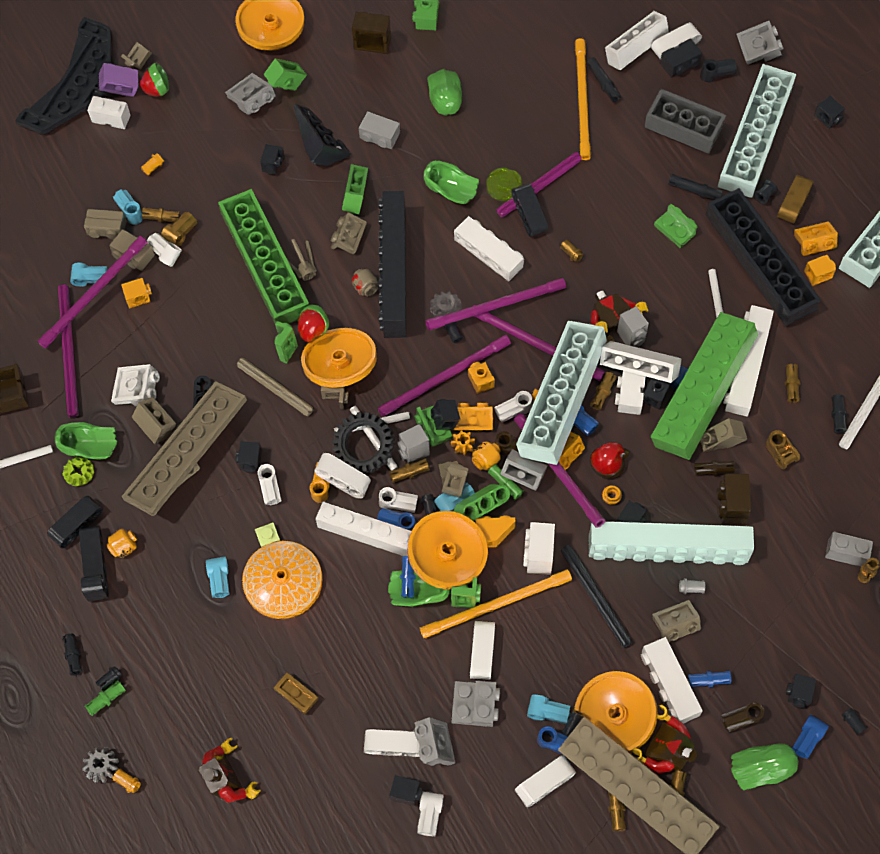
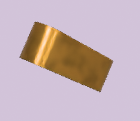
M797 174L777 217L794 224L814 181Z

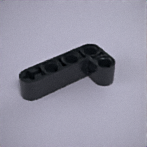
M100 526L79 529L84 575L81 578L83 595L88 602L109 598L101 528Z

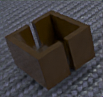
M355 12L352 25L354 50L387 54L391 40L390 16Z
M14 364L0 368V414L29 407L23 373L19 366Z
M725 474L723 480L719 483L716 493L717 500H720V506H718L717 511L718 518H721V525H745L751 513L749 474Z

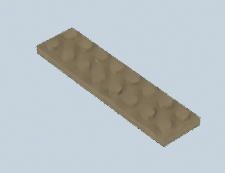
M215 381L122 495L123 500L154 517L247 401L246 396Z
M585 716L558 748L559 752L685 854H698L720 827Z

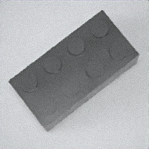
M661 89L647 113L645 128L709 154L723 129L726 115Z

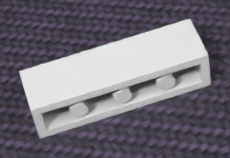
M653 11L606 46L608 64L621 70L649 49L656 39L668 34L666 16Z
M468 216L454 230L455 241L507 281H510L523 268V256L518 251L512 250L505 241L495 237L492 231L482 227L479 221L473 220Z
M610 341L602 346L600 365L671 383L679 377L681 358Z
M666 637L643 646L641 659L644 665H648L651 670L650 677L653 683H657L660 689L659 695L661 700L666 702L669 707V716L672 717L673 715L682 723L699 717L702 709Z

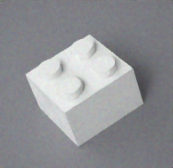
M531 522L530 529H526L523 566L527 567V573L551 575L555 524Z

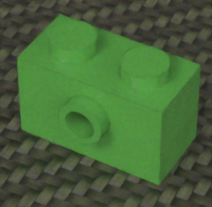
M415 0L414 8L417 9L413 11V22H416V29L436 30L439 0Z
M275 58L264 73V76L272 87L296 90L307 74L298 63Z

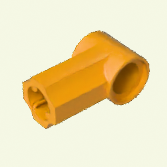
M315 472L313 481L310 484V493L315 502L322 503L328 499L330 483L316 475ZM317 489L324 490L322 493H315Z

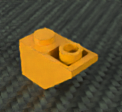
M507 515L500 516L499 518L482 516L476 519V524L486 538L487 547H497L515 528V517L511 518Z

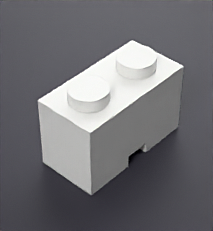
M93 96L88 108L91 121L102 125L107 123L111 124L112 127L125 129L130 117V112L125 102Z
M623 371L622 377L618 376L617 388H620V394L616 393L615 405H618L617 412L640 415L646 376Z

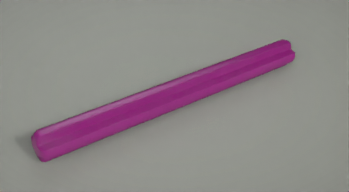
M578 152L573 153L534 181L531 186L535 194L579 163L582 158ZM513 197L496 209L497 214L501 218L517 208Z

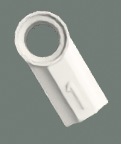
M154 233L147 239L153 251L159 255V260L168 266H173L182 250L175 244L168 242L158 233Z
M520 391L514 398L494 407L499 420L503 423L518 414L530 412L532 396L527 391ZM522 400H526L528 403L522 405L519 402Z
M270 464L261 465L258 469V477L264 503L270 506L281 502L275 469ZM266 472L272 474L269 478H263L262 475Z
M385 487L379 493V506L387 510L396 509L415 513L418 495L397 492L393 488ZM389 496L392 500L384 501L383 498Z
M422 792L418 834L436 836L438 817L442 810L443 794Z

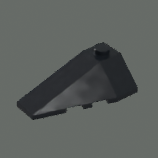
M297 104L294 105L304 147L313 164L328 166L350 156L351 153L340 139L336 141L331 136L333 132L321 125L322 121L309 108Z

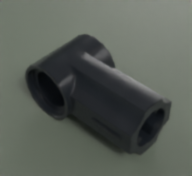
M732 58L720 61L708 59L703 64L700 77L705 82H712L716 77L735 74L737 71L736 61Z

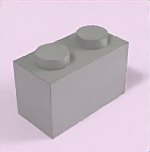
M370 112L366 113L359 126V136L361 139L378 144L383 148L392 149L400 134V123Z
M636 306L620 314L617 333L626 345L633 347L641 346L646 338L648 322Z
M420 424L399 434V442L397 443L400 449L398 452L402 460L406 459L409 464H412L429 456V439Z
M512 449L500 475L536 491L548 465L540 461L522 458L519 452Z
M833 532L828 540L825 558L861 567L871 556L873 541Z

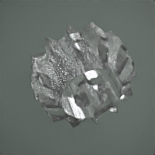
M443 290L441 295L435 293L434 299H431L430 311L434 313V317L461 310V300L458 299L457 294L451 295L450 290L447 294Z

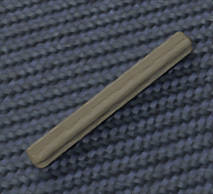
M241 358L237 362L238 368L304 415H311L313 407L245 358Z

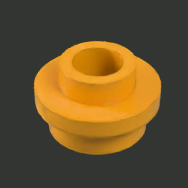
M607 486L603 490L602 498L607 504L615 505L620 502L622 492L616 486ZM612 493L615 495V498H610L608 495Z

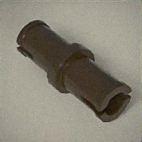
M713 460L711 463H694L695 475L712 474L717 476L719 473H735V467L733 466L735 464L734 461L716 462V460Z

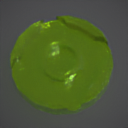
M504 167L492 171L486 182L488 193L491 197L500 201L511 199L512 188L522 186L520 175L516 171H511Z

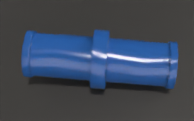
M403 556L402 574H400V579H402L401 597H407L408 589V598H413L416 575H414L410 562L408 565V556Z
M706 671V673L688 674V681L690 687L708 686L709 688L713 687V685L731 684L730 671L713 673Z

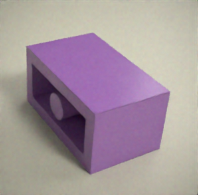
M103 63L99 72V90L133 97L138 88V70Z

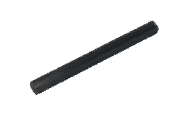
M570 545L564 546L561 549L564 558L623 648L628 647L632 644V639Z

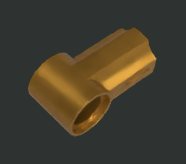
M184 212L173 225L169 224L162 230L161 236L179 247L184 242L185 235L197 224V220L191 213Z

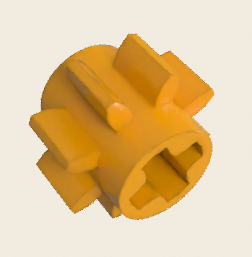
M461 430L459 434H453L455 441H451V447H456L455 453L460 452L465 455L466 452L473 451L472 445L475 444V439H470L471 432L465 433Z

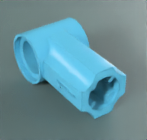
M121 189L117 191L113 199L122 212H124L128 222L132 225L141 223L143 219L139 204L133 200L127 190Z
M74 263L72 265L70 283L78 287L86 286L87 283H95L108 268L107 266H88L84 263Z
M465 483L461 497L442 493L434 502L440 511L454 512L456 504L473 495L474 490L471 485Z
M226 556L207 559L206 569L208 577H210L212 597L222 598L230 595Z
M531 695L527 716L534 720L544 721L546 719L566 724L570 706L549 701L547 697L541 695Z

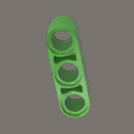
M490 484L457 503L454 507V512L467 516L474 521L505 503L510 497V490L504 485Z

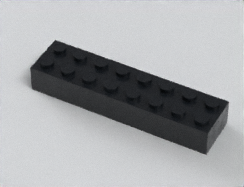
M738 188L709 202L705 215L783 324L788 326L817 311L821 299L741 189Z
M382 191V198H379L380 331L384 332V338H406L404 191Z

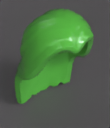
M446 69L430 74L427 80L430 100L434 108L442 115L456 113L462 103L461 82L458 74Z
M432 161L424 170L423 179L426 185L434 192L440 193L453 202L466 204L477 194L476 189L478 188L479 179L467 175L455 165L442 161Z
M85 422L63 424L56 431L55 444L61 452L70 456L105 459L110 457L113 453L112 451L116 448L117 440H115L116 435L114 434L116 430L115 427H100Z
M402 570L392 571L390 576L391 582H389L388 593L391 594L392 605L417 606L444 601L451 589L437 588L426 583L414 571V575H416L414 580V597L408 598L407 589V597L404 598L401 597L402 579H400V574H402Z
M778 743L751 747L732 754L733 767L731 771L734 778L738 780L737 783L740 788L746 790L784 781L797 771L799 762L796 752L792 747L787 744Z

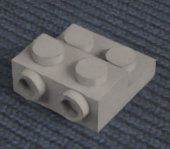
M770 21L737 34L747 65L763 58L766 62L782 55L780 51L783 49L780 39L776 40L778 32L775 26H771Z
M253 73L225 92L227 97L237 103L239 109L248 115L258 112L262 105L270 103L273 97L276 96L271 84Z
M455 681L452 724L493 727V721L498 719V708H494L495 700L499 701L500 688H496V682L476 681V683Z
M430 717L415 722L414 732L416 739L419 741V756L423 763L432 766L439 763L444 765L455 764L447 723Z

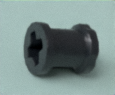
M766 180L763 183V187L754 193L755 199L761 204H767L770 196L778 192V188L772 181Z

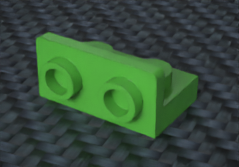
M672 204L668 206L667 212L654 222V226L679 248L693 238L697 230L696 223L686 217L678 207Z
M277 321L275 326L278 335L275 338V346L280 361L287 364L297 349L298 344L292 326L288 323Z
M433 406L423 410L418 407L416 408L417 415H414L417 425L420 424L431 447L453 439L450 430H436L434 419L431 418Z
M473 577L472 588H468L466 585L452 587V607H476V602H480L481 584H477V577Z

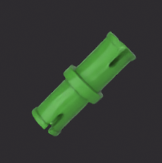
M497 464L493 465L489 469L488 474L499 485L508 487L510 495L514 500L519 498L524 491L511 479L500 475L502 470Z
M116 681L104 692L100 691L98 693L99 696L84 707L93 716L104 706L112 704L111 701L126 690L119 681Z

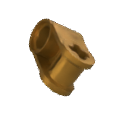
M775 430L769 435L766 441V448L779 468L785 469L788 464L800 460L799 452L791 444L785 433ZM772 439L778 440L780 444H775Z

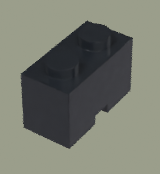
M690 38L680 43L679 48L675 49L672 47L662 52L660 64L672 78L683 74L690 68L698 66L701 61L702 51Z

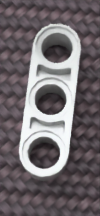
M687 23L656 39L652 43L651 49L661 60L662 52L672 47L677 49L680 43L690 38L697 44L701 40L702 35L692 23Z
M328 453L322 454L315 469L316 475L358 499L364 497L371 482L367 475Z
M475 621L470 678L491 680L495 622Z
M372 729L365 731L364 753L420 757L419 741L415 737V732Z
M562 755L521 783L515 791L528 808L573 777L576 771L566 757Z

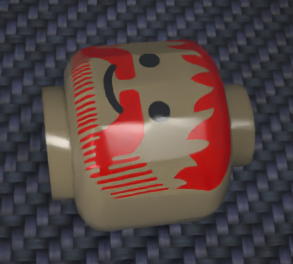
M358 269L355 271L351 283L359 295L371 296L377 291L379 281L370 269Z

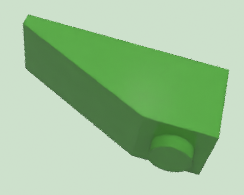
M351 164L342 211L360 213L368 168Z

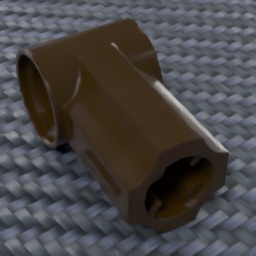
M501 431L497 434L495 444L500 448L501 455L510 454L512 449L519 452L516 445L518 438L513 437L507 431ZM500 441H505L507 445H502Z
M751 702L745 707L721 715L723 725L728 733L748 725H756L764 716V708L760 703ZM750 709L756 710L759 713V717H751L748 711Z

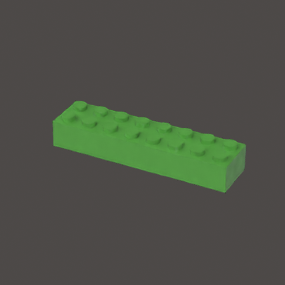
M252 189L218 202L221 215L274 323L279 321L289 324L298 320L301 311L309 305V302Z
M722 312L719 313L651 435L656 448L690 460L758 336L755 323Z

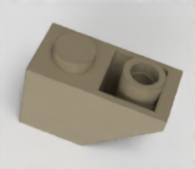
M728 418L706 430L700 441L703 451L710 452L733 447L747 440V436L741 421Z

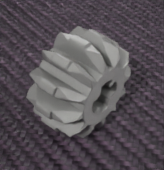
M96 747L95 754L89 751L87 754L90 758L83 759V762L87 764L82 768L84 772H88L86 777L88 779L93 778L94 783H98L100 779L103 783H106L107 776L113 779L111 772L118 770V767L115 765L119 762L117 758H114L115 753L113 751L108 752L107 747H104L102 751ZM99 762L104 764L102 768L98 766Z

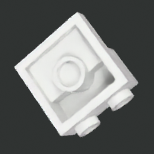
M150 364L118 367L111 402L115 405L132 403L134 406H137L138 402L151 397L155 399V383L160 379L158 371Z

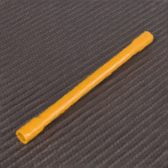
M580 38L575 40L580 155L582 157L581 160H589L591 158L588 127L585 40Z
M568 569L547 579L456 615L419 628L423 639L428 638L445 629L528 596L572 581Z

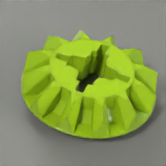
M75 457L72 460H68V463L63 466L62 474L64 479L72 486L85 485L92 479L94 474V467L91 461L85 457ZM74 467L81 468L82 476L75 473Z

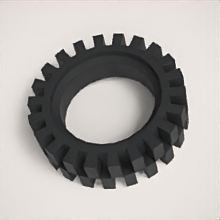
M357 412V415L351 414L349 415L350 418H344L342 420L343 424H339L337 426L339 428L338 431L334 432L336 437L333 439L332 444L335 445L333 450L337 454L336 457L363 474H367V472L373 473L376 469L380 470L383 464L386 465L388 463L387 459L392 457L391 451H394L395 447L393 446L395 439L392 437L393 432L389 428L390 426L377 415L368 412ZM360 426H371L377 430L381 442L378 452L367 460L354 459L347 448L349 435Z

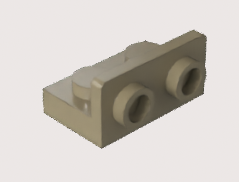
M349 212L344 217H340L336 224L338 227L337 232L333 233L330 240L332 242L330 248L334 250L336 247H339L354 254L367 222Z
M689 600L652 614L662 638L666 637L668 642L695 633L701 629L700 616Z

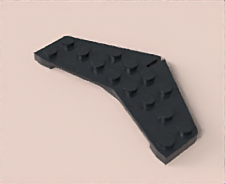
M83 17L79 24V33L68 70L57 85L30 109L26 108L18 115L15 120L17 125L40 134H46L87 110L93 96L101 98L110 96L109 92L99 90V72L103 63L112 64V33L109 26Z

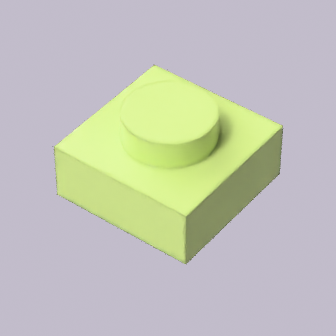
M274 523L255 529L261 547L280 541Z

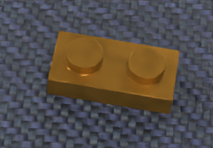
M286 673L274 687L277 693L305 715L318 701V697L289 673Z

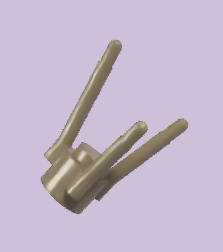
M292 239L301 263L297 269L289 260L288 262L298 279L302 278L304 281L312 279L316 275L315 272L317 270L314 266L309 241L305 243L310 263L304 260L295 239Z

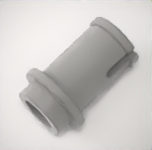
M684 578L679 581V592H683V594L705 593L704 580L689 581Z

